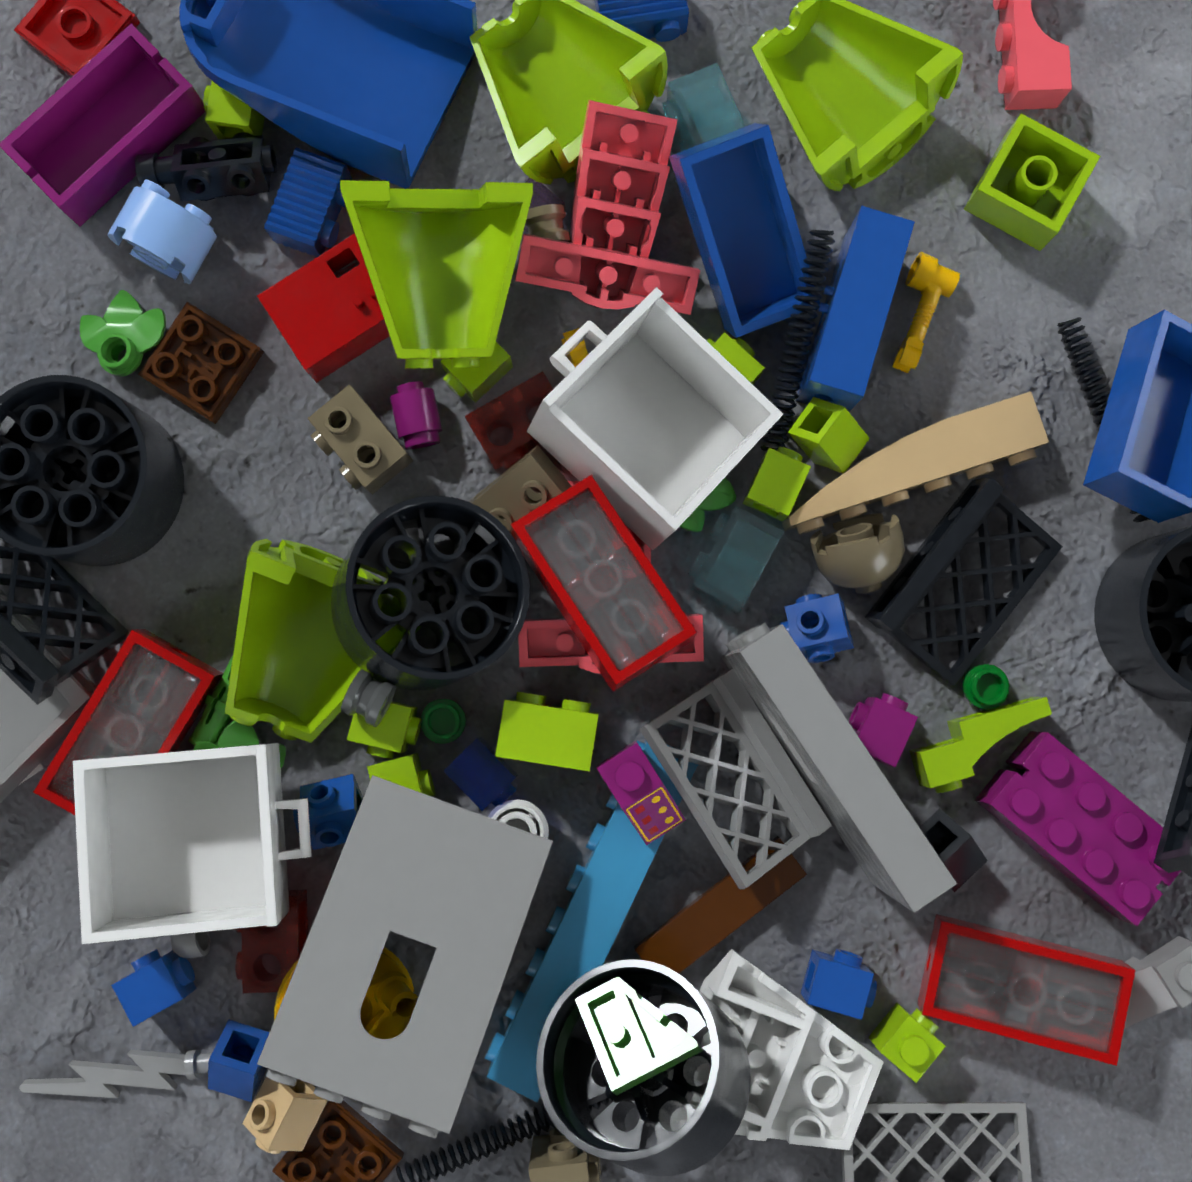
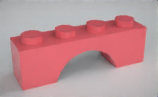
M993 0V7L995 10H999L1000 24L996 30L995 46L997 52H1002V66L998 74V91L1000 94H1004L1005 110L1057 108L1072 89L1069 46L1053 40L1041 30L1033 16L1031 0Z

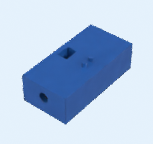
M861 206L844 236L830 286H825L823 294L827 295L825 303L821 302L818 311L822 313L803 373V380L800 384L801 389L798 390L799 397L795 401L809 404L811 399L816 397L844 406L850 412L864 397L915 221Z

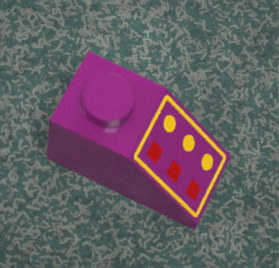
M636 740L597 765L598 772L646 845L686 821Z

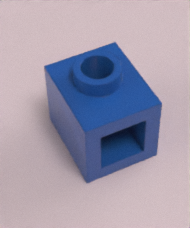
M157 949L132 962L131 965L135 972L111 985L133 1027L184 999L197 989L193 982L195 980V973L190 962L186 958L178 956L173 950L161 956Z
M812 949L800 994L809 1005L862 1020L865 1007L871 1008L873 1005L877 982L873 980L874 973L865 964H862L863 957L841 949H836L835 955Z
M228 1019L208 1061V1089L252 1102L267 1070L266 1067L260 1066L257 1063L270 1032Z

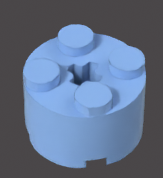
M145 179L141 187L135 186L107 236L118 246L123 239L134 246L130 255L149 267L175 280L179 273H182L184 283L191 284L217 238L213 227L209 225L212 218L192 204H187L185 208L168 199L170 196L168 191L158 184Z

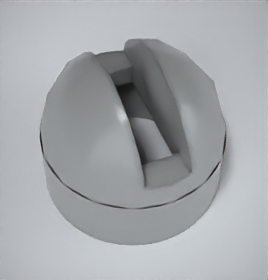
M209 931L171 935L173 952L187 959L206 956L210 950Z

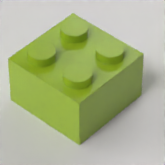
M1021 113L1003 137L967 201L964 210L1041 251L1060 231L1101 156Z
M517 692L516 700H504L495 757L590 772L599 713L590 712L591 703L563 699L562 707L545 705L546 696Z

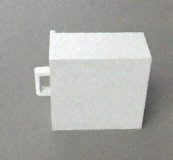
M657 287L608 335L595 323L587 321L550 357L552 365L565 378L542 400L527 430L536 441L579 481L592 475L623 523L652 550L677 530L783 415L774 404L661 298L663 293ZM586 337L596 347L575 367L566 356Z
M279 743L73 761L82 944L266 925L267 927L277 926L288 914L290 909L286 860L311 857L312 854L308 798L282 799ZM283 809L298 810L299 848L286 850Z

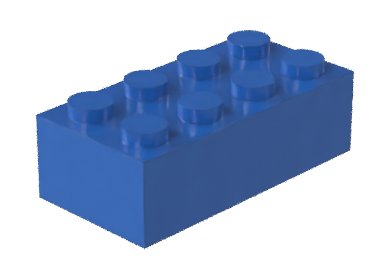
M753 123L669 156L724 329L735 338L789 318L791 314L802 313V311L793 309L792 306L795 304L813 306L794 298L796 295L815 297L797 290L798 286H815L800 282L798 279L800 277H813L800 270L803 267L810 268V266L803 262V259L807 258L769 125Z
M1165 309L1128 329L1083 483L1085 487L1157 523L1192 512V324Z

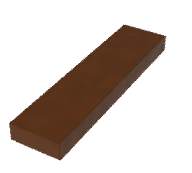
M778 836L772 840L773 842L784 844ZM768 849V856L774 851ZM757 852L742 863L746 872L755 866ZM792 854L788 855L745 889L740 890L729 873L636 944L634 949L642 960L664 965L679 974L799 882L807 873Z

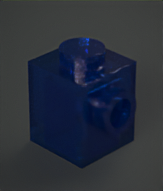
M478 737L444 772L483 811L490 803L494 807L502 805L517 790L511 782L518 774L501 757H495V750L482 737Z

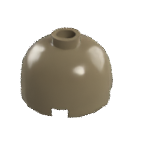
M882 513L860 515L848 520L833 523V528L837 532L823 537L822 530L820 529L810 538L814 558L821 574L829 582L840 587L855 588L856 593H869L881 588L882 581L891 577L900 566L905 551L900 521L893 514L890 522H884Z

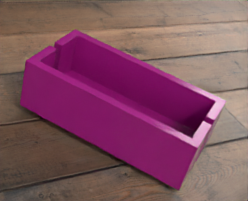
M130 24L2 140L0 147L58 208L81 227L137 175L135 168L136 155L157 153L159 155L206 111L204 103L194 87Z
M1030 731L1006 760V763L1012 768L1027 771L1021 776L1014 771L999 769L975 798V801L1114 917L1138 926L1163 895L1156 888L1158 884L1170 886L1181 872L1179 870L1168 873L1154 863L1163 827L1050 733Z

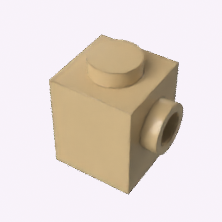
M266 1077L242 1124L256 1138V1145L268 1153L279 1154L281 1151H303L328 1100L314 1094L315 1087L302 1080L297 1079L295 1086H289Z

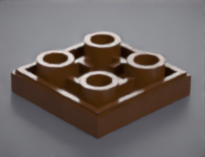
M186 302L138 375L216 424L264 351L191 303Z
M344 1100L342 1103L328 1101L303 1151H287L273 1168L272 1172L284 1182H383L401 1161L404 1152Z

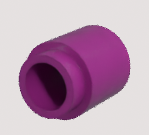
M422 381L409 382L397 386L398 393L390 396L398 438L399 440H404L405 449H420L439 444V433L443 430L434 389L424 388Z

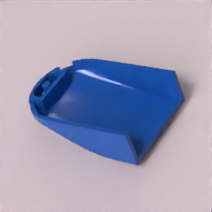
M470 0L180 1V25L187 47L193 60L209 79L308 145L342 163L384 181H390V183L404 189H409L476 55L469 38L477 31L476 3Z

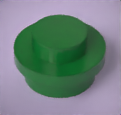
M983 664L973 667L968 671L963 681V692L970 704L980 709L999 707L1005 702L1009 694L1010 685L1006 674L994 665Z
M437 699L430 702L421 714V729L425 736L435 743L447 744L455 741L461 736L466 726V716L462 707L450 699Z

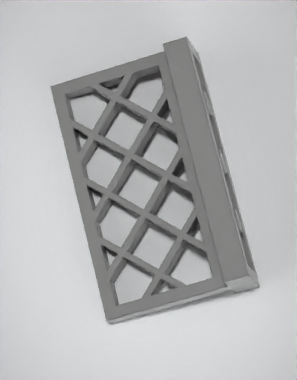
M733 669L711 680L699 688V690L639 729L740 890L749 887L810 838L820 836L832 826ZM703 698L707 700L715 713L713 727L694 721L696 704ZM683 711H685L684 718L677 716ZM665 723L682 727L680 750L668 747L657 729ZM693 731L712 736L709 758L690 753ZM722 739L733 742L738 749V766L719 761ZM688 762L708 767L705 790L693 787L686 777ZM718 770L736 775L734 798L715 793ZM747 778L758 781L764 791L762 805L744 801ZM714 802L732 806L730 830L718 827L713 820ZM743 810L761 814L759 837L740 833ZM772 817L782 820L792 835V838L784 844L769 841ZM739 842L757 846L756 864L748 872L745 871L737 858ZM768 849L773 850L774 852L768 856Z
M868 1102L864 1113H870L882 1127L865 1147L854 1137L850 1150L841 1149L843 1182H854V1171L866 1158L885 1175L880 1182H898L895 1179L896 1176L912 1158L931 1175L926 1182H945L942 1177L959 1158L977 1175L972 1182H992L989 1179L990 1175L1005 1158L1017 1168L1018 1182H1032L1026 1103ZM878 1113L894 1114L886 1122ZM905 1113H916L928 1125L911 1146L893 1129ZM924 1113L939 1114L931 1121ZM951 1113H961L974 1126L957 1146L939 1129ZM970 1113L985 1114L977 1121ZM997 1113H1013L1015 1132L1002 1146L985 1127ZM888 1133L906 1150L890 1171L871 1154ZM934 1133L953 1150L936 1171L917 1154ZM980 1133L999 1150L982 1171L964 1154ZM853 1143L860 1150V1152L854 1159ZM1015 1146L1017 1159L1010 1154Z

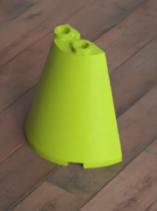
M514 0L512 14L507 19L497 21L492 18L469 37L515 162L529 178L542 184L551 185L553 180L557 178H564L568 183L576 180L588 100L649 113L647 110L654 96H662L667 80V55L660 45L575 0Z
M803 0L791 11L789 16L790 24L782 30L774 27L766 31L751 48L819 180L833 191L840 192L845 184H849L853 189H856L876 179L895 165L927 132L936 120L931 113L935 110L940 97L948 99L955 87L963 62V53L952 45L847 0Z
M340 180L341 194L397 359H405V369L433 368V359H451L452 368L480 367L479 358L492 357L533 195V183L486 182L480 189L390 188V181Z
M261 539L253 543L247 555L225 714L230 715L234 721L246 726H253L257 721L269 722L273 724L272 730L274 733L284 739L293 741L298 738L312 743L341 712L345 694L354 677L361 670L340 643L332 619V588L335 576L344 559L305 544L283 539L278 547H270L272 544L270 540ZM359 568L356 584L381 585L383 580L363 568ZM389 594L379 595L378 606L385 615L391 617L398 616L401 610L398 599L394 596L391 597ZM397 625L375 641L390 655L405 632L404 630L401 632L396 628ZM421 626L417 627L415 633L421 628Z

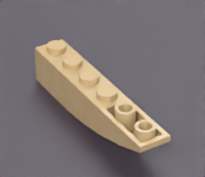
M1030 391L946 418L907 435L874 453L826 485L782 522L784 531L797 527L799 535L824 527L823 519L839 514L841 521L848 520L867 513L865 505L882 500L884 507H888L910 499L908 491L923 486L927 494L951 486L950 478L966 473L968 480L994 472V463L1008 459L1010 466H1015L1036 458L1035 450L1049 443L1032 392Z

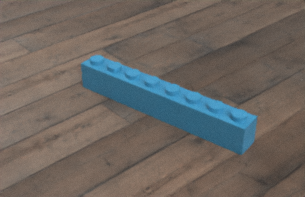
M636 740L674 802L679 806L682 797L648 742L642 743ZM688 762L686 777L689 781H691L698 764ZM612 792L605 805L611 808L612 812L605 826L600 823L595 825L585 848L592 850L585 867L579 864L576 865L566 886V890L572 892L566 908L563 909L557 906L545 931L552 934V937L545 951L539 948L535 950L525 974L532 977L525 993L516 990L508 1006L505 1016L512 1019L505 1035L496 1032L484 1059L491 1062L487 1078L535 1102H538L540 1098L536 1073V1057L544 1023L558 998L574 981L585 973L604 964L664 837L662 835L646 845Z

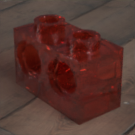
M543 371L465 415L469 427L495 470L501 466H504L505 470L509 469L524 457L527 451L540 445L527 430L532 422L528 418L529 411L534 406L540 405L542 400L553 390ZM498 427H507L514 432V435L507 445L496 446L490 442V435L493 430Z
M307 889L288 890L289 912L281 920L278 928H270L266 925L235 929L237 933H241L242 951L237 953L235 972L237 979L242 980L243 994L278 992L287 972L300 958L308 937ZM264 954H272L279 960L281 966L279 974H271L265 970L262 964Z

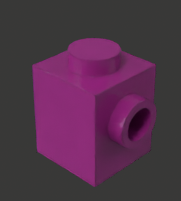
M883 693L881 699L867 697L865 703L859 701L854 707L848 722L874 760L887 766L896 767L918 717L906 712L908 703L886 693Z

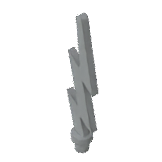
M130 1049L127 1055L138 1066L72 1060L68 1065L82 1078L26 1079L19 1089L24 1093L118 1098L121 1093L113 1085L175 1090L178 1085L168 1074L186 1075L188 1080L199 1079L202 1073H208V1061L212 1053L201 1054L200 1050H190L186 1054Z

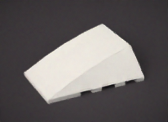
M731 949L704 979L700 992L715 1003L731 1019L741 1035L748 1054L751 1076L750 1094L744 1117L735 1135L746 1136L749 1140L766 1141L767 1138L787 1140L789 1144L850 1150L884 1062ZM686 1023L684 1028L686 1033L688 1031V1023ZM709 1031L703 1036L701 1047L711 1044ZM709 1063L700 1065L695 1071L694 1083L696 1086H701L708 1081L711 1070ZM673 1070L669 1072L668 1078L670 1080L673 1078ZM694 1093L690 1103L698 1107L702 1097ZM685 1107L676 1109L670 1118V1126L674 1132L678 1131L686 1122L687 1113Z

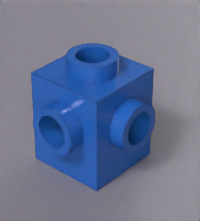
M839 593L822 597L821 594H809L796 599V604L785 606L787 621L781 622V624L784 625L804 657L808 659V662H825L833 659L836 652L854 648L846 608Z
M354 774L300 786V799L308 798L310 839L313 850L345 843L363 800L362 792ZM293 809L294 822L299 833L298 810Z

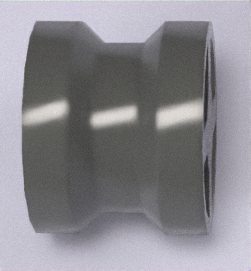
M361 669L354 677L345 694L341 711L348 715L357 713L365 718L367 724L377 727L392 702L396 685L388 681L379 683L373 680L371 673Z

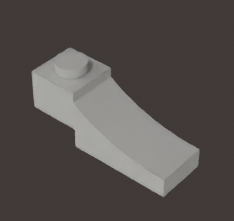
M1177 936L1141 960L1131 957L1125 961V963L1135 969V976L1124 1029L1163 1011L1175 1007L1182 1009L1192 1003V941Z

